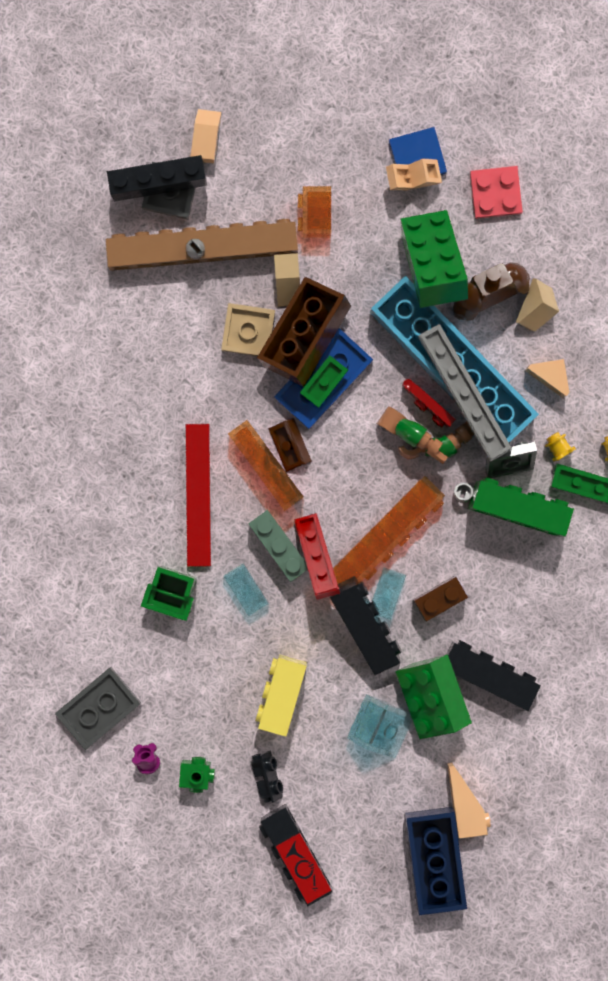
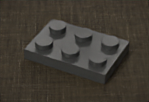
M110 667L58 710L55 715L86 750L138 707L141 702L115 670Z

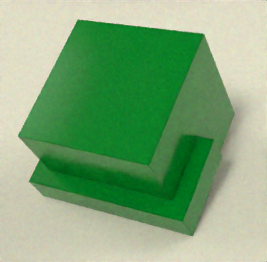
M163 566L157 567L152 584L148 583L141 607L187 621L194 601L191 595L197 577Z

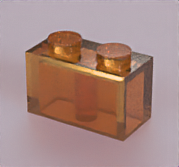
M303 186V194H298V208H303V217H298V231H303V238H331V186Z

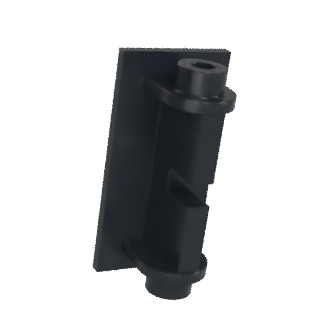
M271 750L262 755L261 753L252 755V761L250 762L254 776H263L264 779L256 782L260 799H263L264 803L270 801L274 803L283 797V784L281 780H278L276 772L277 761L272 756Z

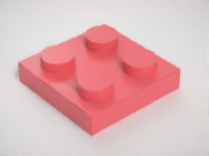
M518 166L470 171L475 219L523 213Z

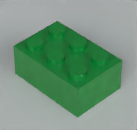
M448 654L414 662L395 671L419 740L455 733L472 724Z

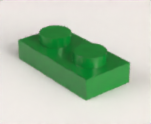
M329 355L300 394L319 408L348 372V369Z

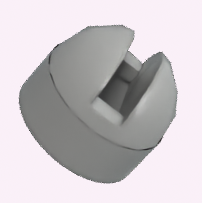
M191 239L186 244V252L190 258L199 259L205 253V246L201 240ZM192 243L199 248L200 252L198 254L190 246Z
M459 483L454 489V498L459 503L470 501L473 496V488L468 483ZM462 489L466 490L464 498L460 497Z

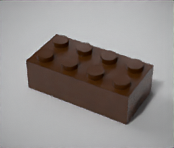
M304 277L257 359L266 369L304 387L351 308V304L346 296L310 278Z

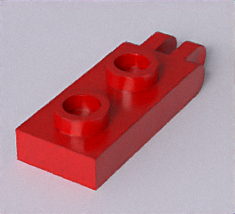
M404 380L402 387L415 399L414 404L421 411L425 412L427 409L433 415L431 419L441 428L443 426L449 428L456 419L412 380Z

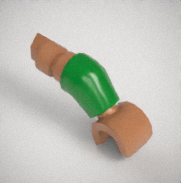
M390 406L387 407L376 423L390 433L400 437L415 448L417 446L421 450L425 448L427 454L442 464L448 458L438 451L443 444L437 438L433 440L431 438L432 435L426 432L427 429L424 426L408 420L403 414Z
M467 421L455 430V434L450 433L448 436L444 435L441 438H437L443 443L438 451L451 458L458 453L457 450L462 447L461 443L466 444L472 439L474 433ZM404 446L398 447L400 455L406 459H415L422 452L425 453V456L432 457L426 453L427 450L425 448L421 450L417 447L415 450L410 451Z

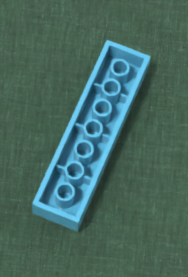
M407 276L403 277L371 308L370 314L453 399L418 338L420 334L440 324L508 442H511L539 415L435 306L420 308L414 284Z

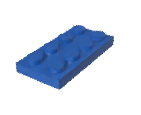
M338 328L307 383L310 381L329 355L348 369V372L319 408L300 394L304 387L290 380L274 396L280 404L308 429L317 422L373 361L340 328Z

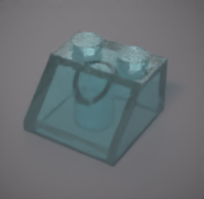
M366 694L347 739L367 750L396 758L411 725V714L386 701Z

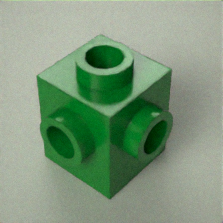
M192 757V760L183 759L180 766L179 787L189 788V792L203 793V789L208 790L209 783H214L215 769L211 768V762L206 761L204 757ZM194 773H199L201 777H196Z

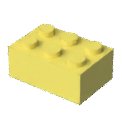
M279 654L278 659L273 658L269 671L273 678L271 682L266 681L262 695L266 702L265 705L260 704L255 720L260 722L258 729L287 736L307 662Z

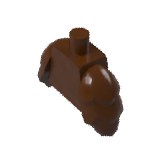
M514 262L507 264L499 263L475 275L468 282V299L454 302V316L458 320L471 321L476 318L479 312L516 295L517 291L525 295L529 291L530 275L523 266Z

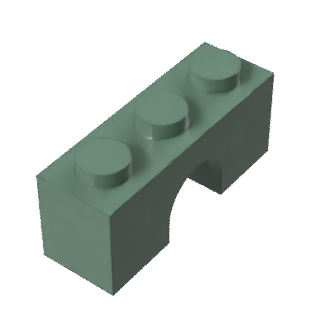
M266 510L248 523L290 582L308 570L306 561L269 510Z

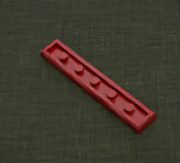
M185 424L187 566H211L210 424Z

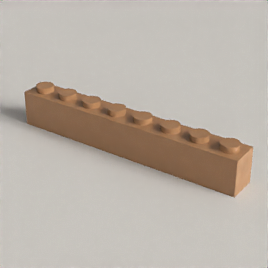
M279 219L273 224H267L266 221H256L251 226H243V223H233L229 225V228L211 225L207 226L206 230H196L194 227L183 228L182 232L174 233L173 230L166 229L158 231L159 234L149 235V232H137L135 236L126 237L125 234L111 235V238L105 239L107 263L110 271L298 253L296 223L290 222V219ZM191 239H199L205 246V253L199 259L190 258L186 252V244ZM194 243L190 245L197 254L200 252Z

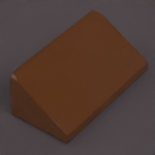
M294 418L268 428L286 472L312 462Z

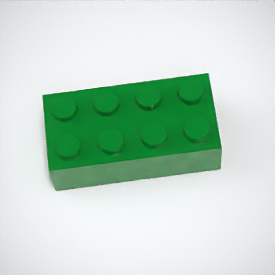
M443 210L400 218L402 242L420 308L468 299V278L448 211Z
M490 478L475 482L473 496L468 505L469 510L557 537H566L574 512V508L568 507V502L559 499L547 501L545 500V495L536 492L524 494L521 493L522 488L513 485L501 487L498 486L499 481Z

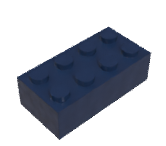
M445 807L406 812L405 821L419 916L466 910L465 886L453 808Z

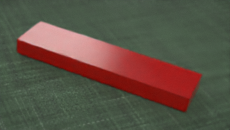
M317 513L294 519L316 600L340 594Z

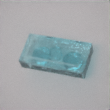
M244 563L223 576L248 616L269 604Z
M383 567L371 601H374L379 609L380 614L378 616L391 620L406 578L405 574Z

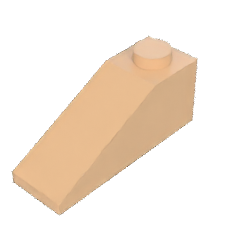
M447 763L458 838L488 835L487 827H491L489 813H485L453 763Z

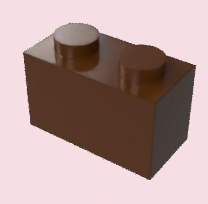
M453 576L414 598L413 601L423 619L427 622L467 599L468 596L457 577Z

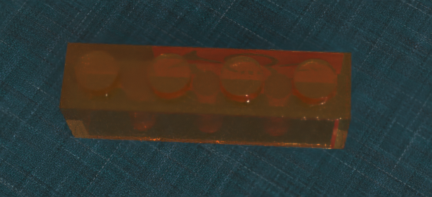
M248 420L228 433L284 511L304 498Z

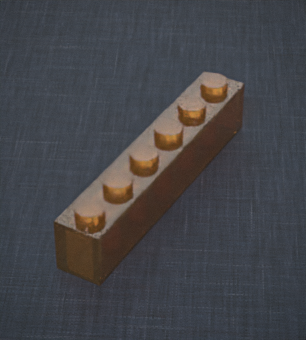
M423 476L334 566L333 570L337 584L353 576H356L359 583L364 578L368 581L377 572L375 567L381 561L385 564L394 555L392 552L397 544L402 547L411 537L408 533L414 527L418 530L427 521L425 516L431 510L435 513L444 504L442 499L445 495L426 476Z

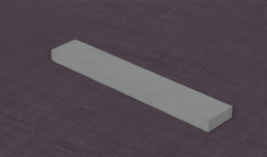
M439 324L418 336L420 342L489 461L492 462L510 452L512 448L441 325Z

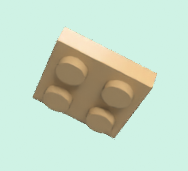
M228 303L221 351L258 356L272 333L275 310Z

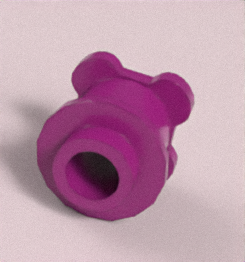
M154 743L144 746L138 744L133 748L135 755L132 758V762L142 774H152L160 767L161 763L159 757L155 755L157 747Z

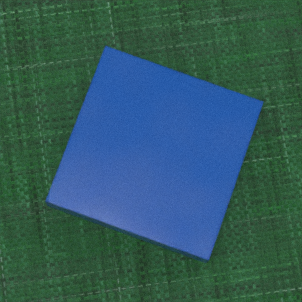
M435 127L389 139L395 164L409 165L420 159L438 160L440 175L447 173Z

